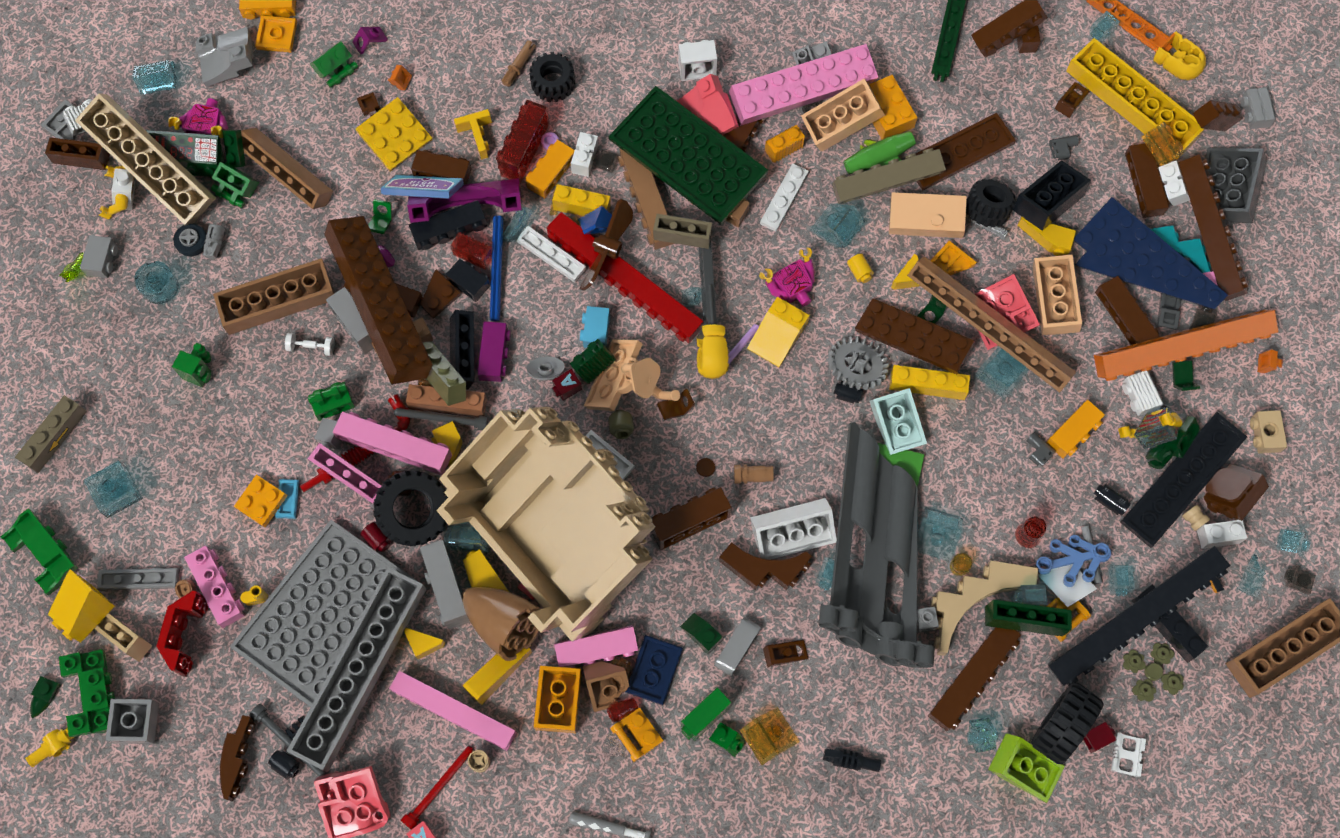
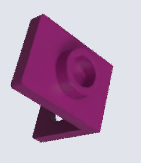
M360 27L352 42L358 52L363 54L370 42H386L388 39L380 27ZM360 37H362V39H363V46H362V47H360V45H359V38H360Z

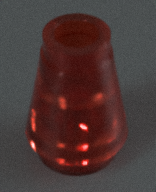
M631 698L612 703L606 710L611 721L615 723L620 722L638 709V705L635 699Z

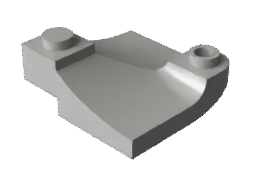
M248 27L220 36L209 33L200 36L196 41V52L200 58L202 80L206 87L239 76V70L253 66L252 58L254 54L251 33Z

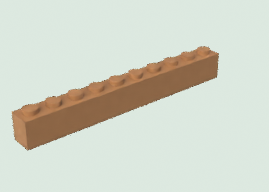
M925 256L916 262L907 275L1059 393L1077 373Z

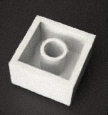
M714 40L678 44V64L681 81L702 79L709 74L717 75V54Z

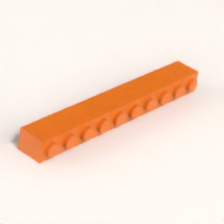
M1264 309L1095 354L1094 360L1097 376L1105 378L1106 381L1117 379V376L1122 374L1123 376H1130L1135 374L1134 371L1151 370L1152 366L1155 365L1162 367L1169 365L1170 361L1181 362L1187 360L1186 357L1189 356L1200 357L1204 355L1203 352H1219L1222 347H1237V343L1240 342L1246 344L1254 342L1255 338H1270L1271 334L1279 332L1275 310Z

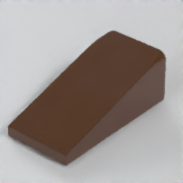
M1074 82L1058 101L1055 110L1070 118L1090 91ZM1074 89H1079V90H1081V91H1082V95H1080L1079 93H1077L1076 91H1074Z
M804 640L772 644L763 648L767 668L809 659ZM796 646H799L802 650L800 656H798Z

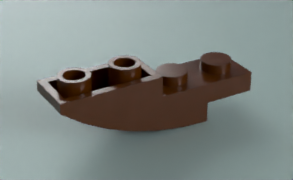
M242 715L235 734L227 732L221 753V790L223 798L232 802L234 798L238 797L241 790L239 783L248 771V761L240 758L241 755H245L248 749L247 739L249 735L253 734L256 726L253 718Z

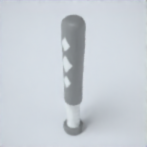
M572 812L569 817V823L572 825L619 836L650 838L651 831L648 830L646 832L627 828L625 825L577 812Z

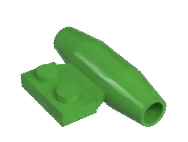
M908 131L882 139L862 148L843 161L848 174H853L857 170L871 169L870 167L881 164V166L888 165V162L893 159L901 161L902 159L898 156L916 144L915 138Z

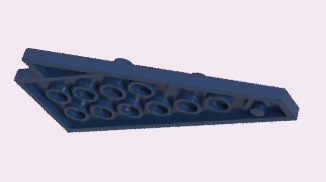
M1113 197L1074 237V241L1086 251L1075 264L1077 267L1111 278L1119 276L1124 282L1213 310L1228 296V294Z

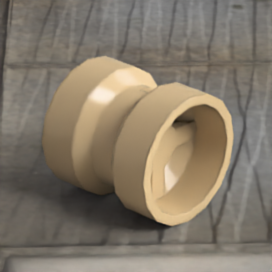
M1198 504L1182 515L1186 521L1191 523V528L1194 531L1211 520L1201 512Z
M475 750L468 757V765L473 771L482 773L489 768L490 758L484 751Z

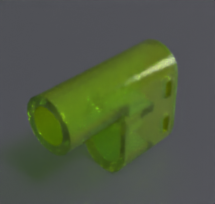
M84 252L79 253L76 259L67 264L59 276L66 279L65 282L77 278L81 273L80 266Z

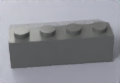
M1207 148L1205 158L1208 159L1210 164L1208 172L1209 175L1214 177L1216 185L1213 187L1221 198L1219 206L1220 209H1224L1227 217L1224 220L1233 223H1253L1267 163L1264 149Z

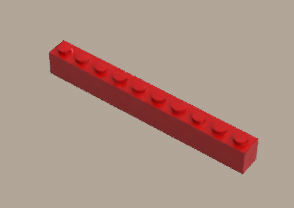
M560 212L547 226L548 238L554 243L558 242L561 244L562 249L566 253L574 254L576 260L591 268L599 254L594 251L595 247L592 246L595 237L591 234H584L578 224ZM618 256L616 260L605 257L598 275H601L609 286L612 287L614 285L623 297L628 296L632 299V303L637 308L642 307L645 309L650 318L658 319L663 328L668 331L671 329L676 333L675 336L680 341L690 343L704 324L703 320Z

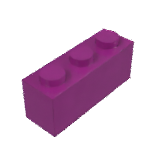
M483 323L477 372L479 381L502 382V376H506L507 366L504 365V360L508 359L509 348L506 347V343L511 338V330H508L506 323Z

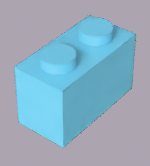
M587 306L586 313L583 312L582 324L585 325L584 330L580 331V341H583L584 348H587L589 343L597 339L606 346L610 319L609 308Z

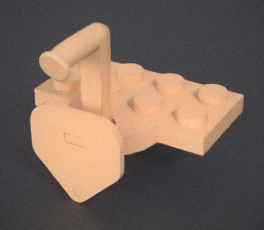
M612 339L608 349L615 356L616 361H613V364H610L605 371H602V374L596 377L584 406L591 410L615 411L621 394L629 393L632 390L641 398H649L652 395L656 399L673 401L680 399V392L678 390L662 391L656 386L660 377V366L651 358L637 360L642 347L640 341Z

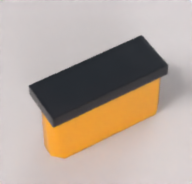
M1217 577L1210 580L1214 593L1224 590Z

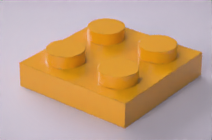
M261 16L255 43L256 50L291 53L297 27L296 18Z
M256 474L233 507L266 528L288 495Z

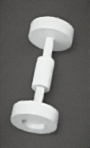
M288 332L285 338V350L293 352L295 344L302 345L305 348L316 349L317 347H322L326 356H332L335 340L334 337H327L325 344L311 340L296 341V334Z

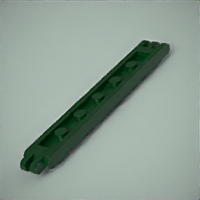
M966 0L947 1L931 74H934L933 81H937L938 75L941 76L940 82L942 83L945 77H949Z

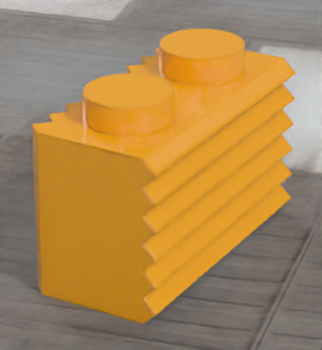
M794 125L765 141V152L772 162L776 163L779 159L782 160L788 154L791 155L797 149L803 148L805 135L797 125Z

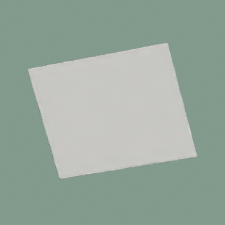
M1073 564L1051 569V572L1048 574H1038L1067 607L1097 589L1091 582L1083 580V573L1081 571L1076 576L1074 586L1067 587L1064 585V576L1069 573ZM1071 578L1066 579L1068 582L1073 581Z

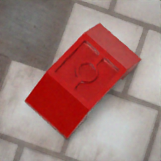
M194 590L167 607L156 645L169 669L183 677H186L187 672L191 671L193 664L190 656L179 651L182 646V631L188 625L186 617L202 618L203 614L207 613L209 607L204 596Z

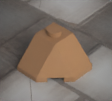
M603 661L582 666L593 711L598 712L613 708L622 692L629 688L625 668Z

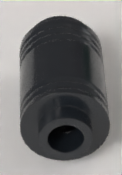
M1100 484L1093 493L1096 495L1095 500L1116 515L1120 514L1122 516L1131 505L1128 498L1107 484L1104 486Z

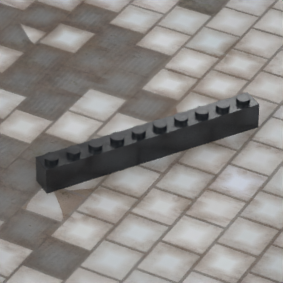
M1215 546L1211 547L1049 664L1048 668L1062 686L1066 684L1070 686L1071 683H1076L1079 680L1077 676L1081 673L1085 675L1095 669L1093 666L1099 660L1101 663L1112 657L1110 652L1115 649L1120 651L1128 645L1127 640L1131 637H1134V639L1140 637L1145 633L1143 630L1148 625L1153 627L1161 621L1160 616L1165 613L1170 615L1176 611L1178 603L1181 601L1186 603L1194 598L1195 595L1193 593L1196 590H1205L1211 585L1210 580L1214 577L1218 579L1228 573L1226 569L1231 565Z

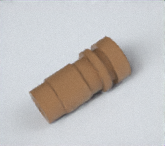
M734 465V484H741V482H744V484H747V482H773V466Z

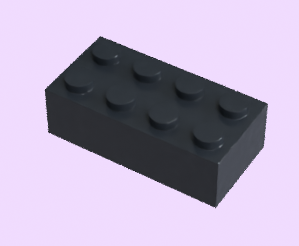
M1061 160L1018 195L1013 211L1043 231L1085 196L1091 180Z

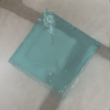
M694 287L682 290V305L684 307L700 304L702 299L701 288Z

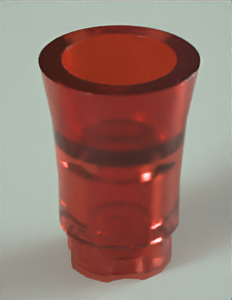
M1037 516L1027 519L1026 522L1016 528L1015 537L1017 542L1025 548L1036 547L1046 532V522Z

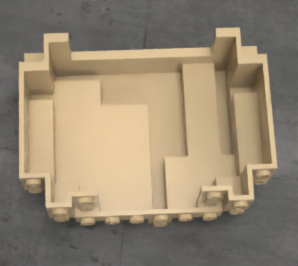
M551 407L529 408L526 412L521 409L500 410L439 478L447 488L444 493L448 498L436 511L449 526L470 522L543 607V609L532 612L528 617L540 633L560 627L573 642L590 635L604 620L602 616L612 607L610 603L653 560L649 555L648 549L643 546L647 542L644 538L655 528L651 517L646 514L650 509L646 506V501L634 493L631 484L619 476L620 473L615 468L618 463L614 460V455L605 449L596 450L592 446V441L582 435L578 425L573 421H561L557 417V412Z

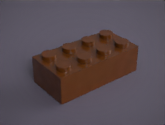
M715 487L711 488L701 497L694 496L687 501L688 503L682 506L680 504L670 508L669 512L665 514L658 513L652 517V523L655 525V528L651 533L660 551L731 517L732 507L721 487L718 489Z

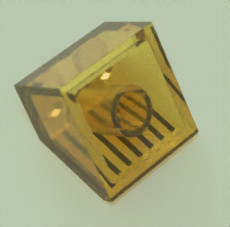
M778 707L755 718L740 729L745 741L761 765L773 760L799 743L798 738Z

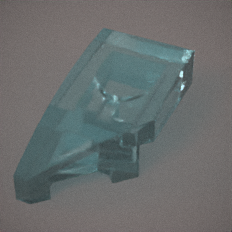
M1255 554L1251 556L1237 587L1238 590L1254 598L1259 595L1264 581L1263 576L1266 574L1265 570L1259 566L1257 562L1258 557Z

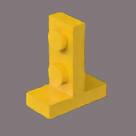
M486 109L455 118L454 122L457 133L472 129L481 160L488 158L487 151H490L487 140L483 141L482 136L485 133L482 126L492 123L489 110Z

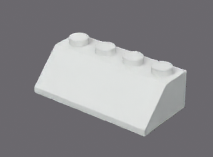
M826 498L750 517L754 538L760 558L771 560L833 544L837 541L832 509Z

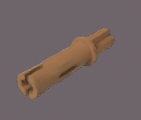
M527 40L513 63L508 66V71L501 80L504 86L509 87L516 76L521 74L520 70L536 48L535 44L531 46L533 42Z

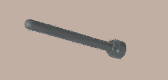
M400 408L394 410L396 416L448 423L453 421L456 424L474 426V428H478L480 431L486 427L487 416L483 415L469 418Z
M258 704L250 712L249 716L254 721L262 722L289 747L292 739L268 717L267 709L262 704ZM302 760L318 776L326 774L325 771Z

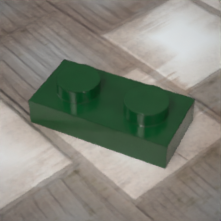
M222 130L227 164L233 167L246 166L241 130Z

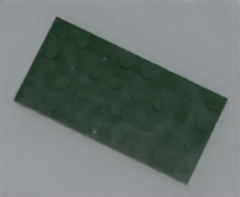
M657 86L646 95L608 136L611 142L720 225L725 222L768 173V169Z

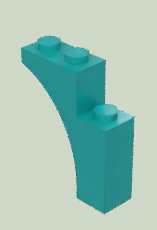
M1173 225L1151 229L1181 256L1190 258L1189 262L1200 272H1210L1211 266L1206 259L1205 246L1201 243L1200 238L1178 242L1179 235Z

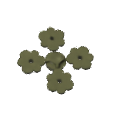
M1155 643L1153 645V651H1151L1150 655L1154 658L1155 663H1150L1147 666L1143 661L1144 656L1138 654L1136 650H1130L1128 654L1123 656V667L1126 670L1137 673L1138 670L1145 669L1144 673L1148 679L1144 681L1138 680L1136 686L1132 688L1133 694L1137 695L1139 701L1145 700L1150 702L1154 699L1153 694L1156 693V689L1152 687L1151 681H1158L1160 678L1162 683H1164L1162 688L1168 690L1171 695H1176L1179 690L1184 688L1182 675L1175 674L1173 671L1163 675V669L1160 665L1163 663L1169 664L1170 659L1174 657V652L1169 649L1168 644L1161 645L1160 643Z

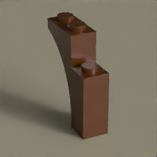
M731 542L720 555L719 562L754 590L765 586L769 580L767 576L787 590L790 586L793 588L800 580L798 575L802 571L805 573L812 565L810 562L812 555L805 551L789 559L767 560L750 555Z

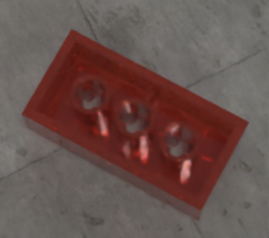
M526 100L525 104L520 107L517 120L513 121L511 132L505 137L502 150L498 151L496 156L501 177L507 179L519 178L521 184L541 143V138L546 133L550 124L546 106Z

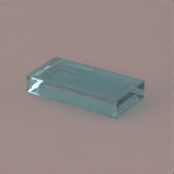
M522 208V210L515 212L503 233V241H517L533 213L529 208Z

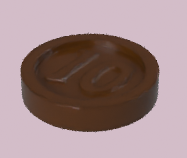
M709 458L700 459L696 465L697 473L702 477L711 476L715 472V463Z

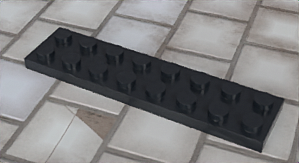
M1216 412L1199 431L1183 458L1176 457L1120 523L1147 546L1152 548L1208 484L1216 472L1221 469L1246 440L1247 436Z

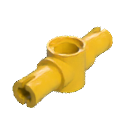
M68 728L65 730L61 729L60 731L59 729L53 730L43 737V743L40 744L41 747L25 759L31 767H35L48 756L58 757L62 754L63 750L70 748L69 744L74 737H69Z

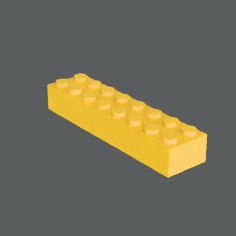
M1095 38L1070 61L1066 70L1067 73L1176 160L1194 144L1205 130L1200 127L1194 116Z

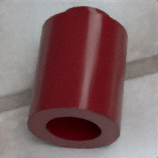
M376 522L368 524L360 533L376 552H384L390 546L391 540L382 533Z

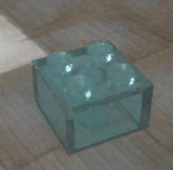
M998 347L979 368L975 377L1005 400L1030 370L1001 347Z
M119 460L83 480L99 512L107 518L143 499L127 467Z

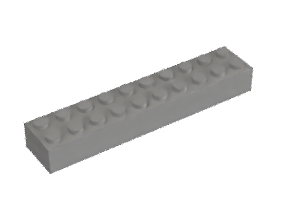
M387 567L286 752L328 773L399 642L404 629L407 627L427 590L422 583Z

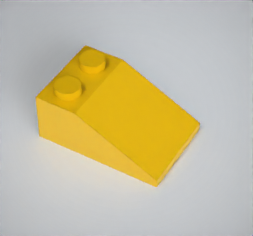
M777 297L767 311L747 349L775 366L780 367L808 324L810 315Z

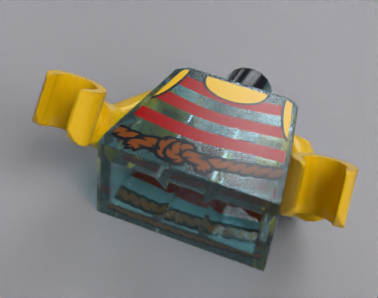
M1163 405L1159 410L1147 413L1137 429H1130V426L1118 428L1120 438H1136L1143 448L1146 449L1176 440L1178 427H1181L1183 422L1179 415L1173 412L1170 407Z

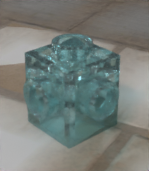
M989 717L969 720L967 741L969 745L973 746L975 752L996 749L998 733Z

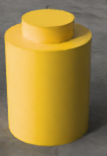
M862 253L853 256L847 261V265L857 282L867 283L872 279L874 272Z

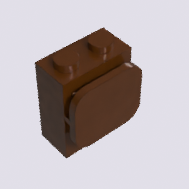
M1229 464L1227 468L1218 470L1205 487L1207 493L1203 498L1211 512H1218L1230 519L1235 518L1242 521L1269 486L1263 474Z

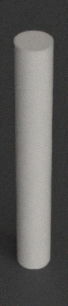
M1089 526L1081 527L1084 541L1093 544ZM1099 566L1095 572V585L1102 584Z

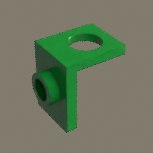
M374 199L373 217L368 226L371 232L385 234L392 221V203ZM378 206H385L387 208V212H380L378 210Z

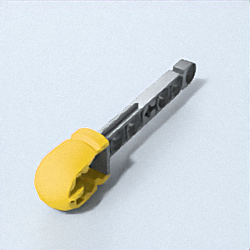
M710 240L709 249L699 247L704 326L701 327L697 336V346L699 347L697 351L698 373L703 377L716 379L726 374L729 369L728 347L726 338H724L726 334L725 327L717 325Z

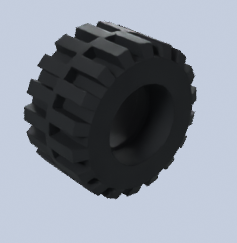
M550 52L548 55L544 53L542 57L538 56L536 58L537 61L534 60L529 69L531 87L535 95L540 96L541 100L546 98L547 102H551V99H554V102H558L559 98L564 100L565 95L569 97L575 85L572 62L568 61V57H562L561 53L556 55L554 52ZM550 73L561 75L559 79L554 81L544 79Z
M993 179L978 180L973 184L966 199V213L968 216H971L970 218L973 221L975 220L976 223L982 224L985 227H1000L1007 222L1015 206L1016 196L1006 184H1002L1000 181H994Z

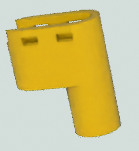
M254 585L249 591L243 592L240 599L247 606L264 603L268 599V594L261 587Z

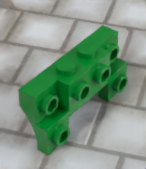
M28 508L18 516L12 527L1 538L14 553L26 545L39 563L46 568L34 580L44 590V593L49 596L62 585L70 569L75 571L78 567L66 552L67 546L64 542L54 537L56 532L49 525L44 526L36 514Z
M101 649L82 654L78 652L59 656L61 677L78 675L83 713L66 716L69 737L107 732L110 701L115 699L113 692H110L109 684H112V675L107 671L105 651Z

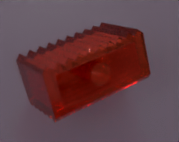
M461 232L457 234L451 244L454 256L469 261L485 270L492 259L490 246L484 245V242L481 243V241L474 240V238L471 239V236L468 237L461 234Z

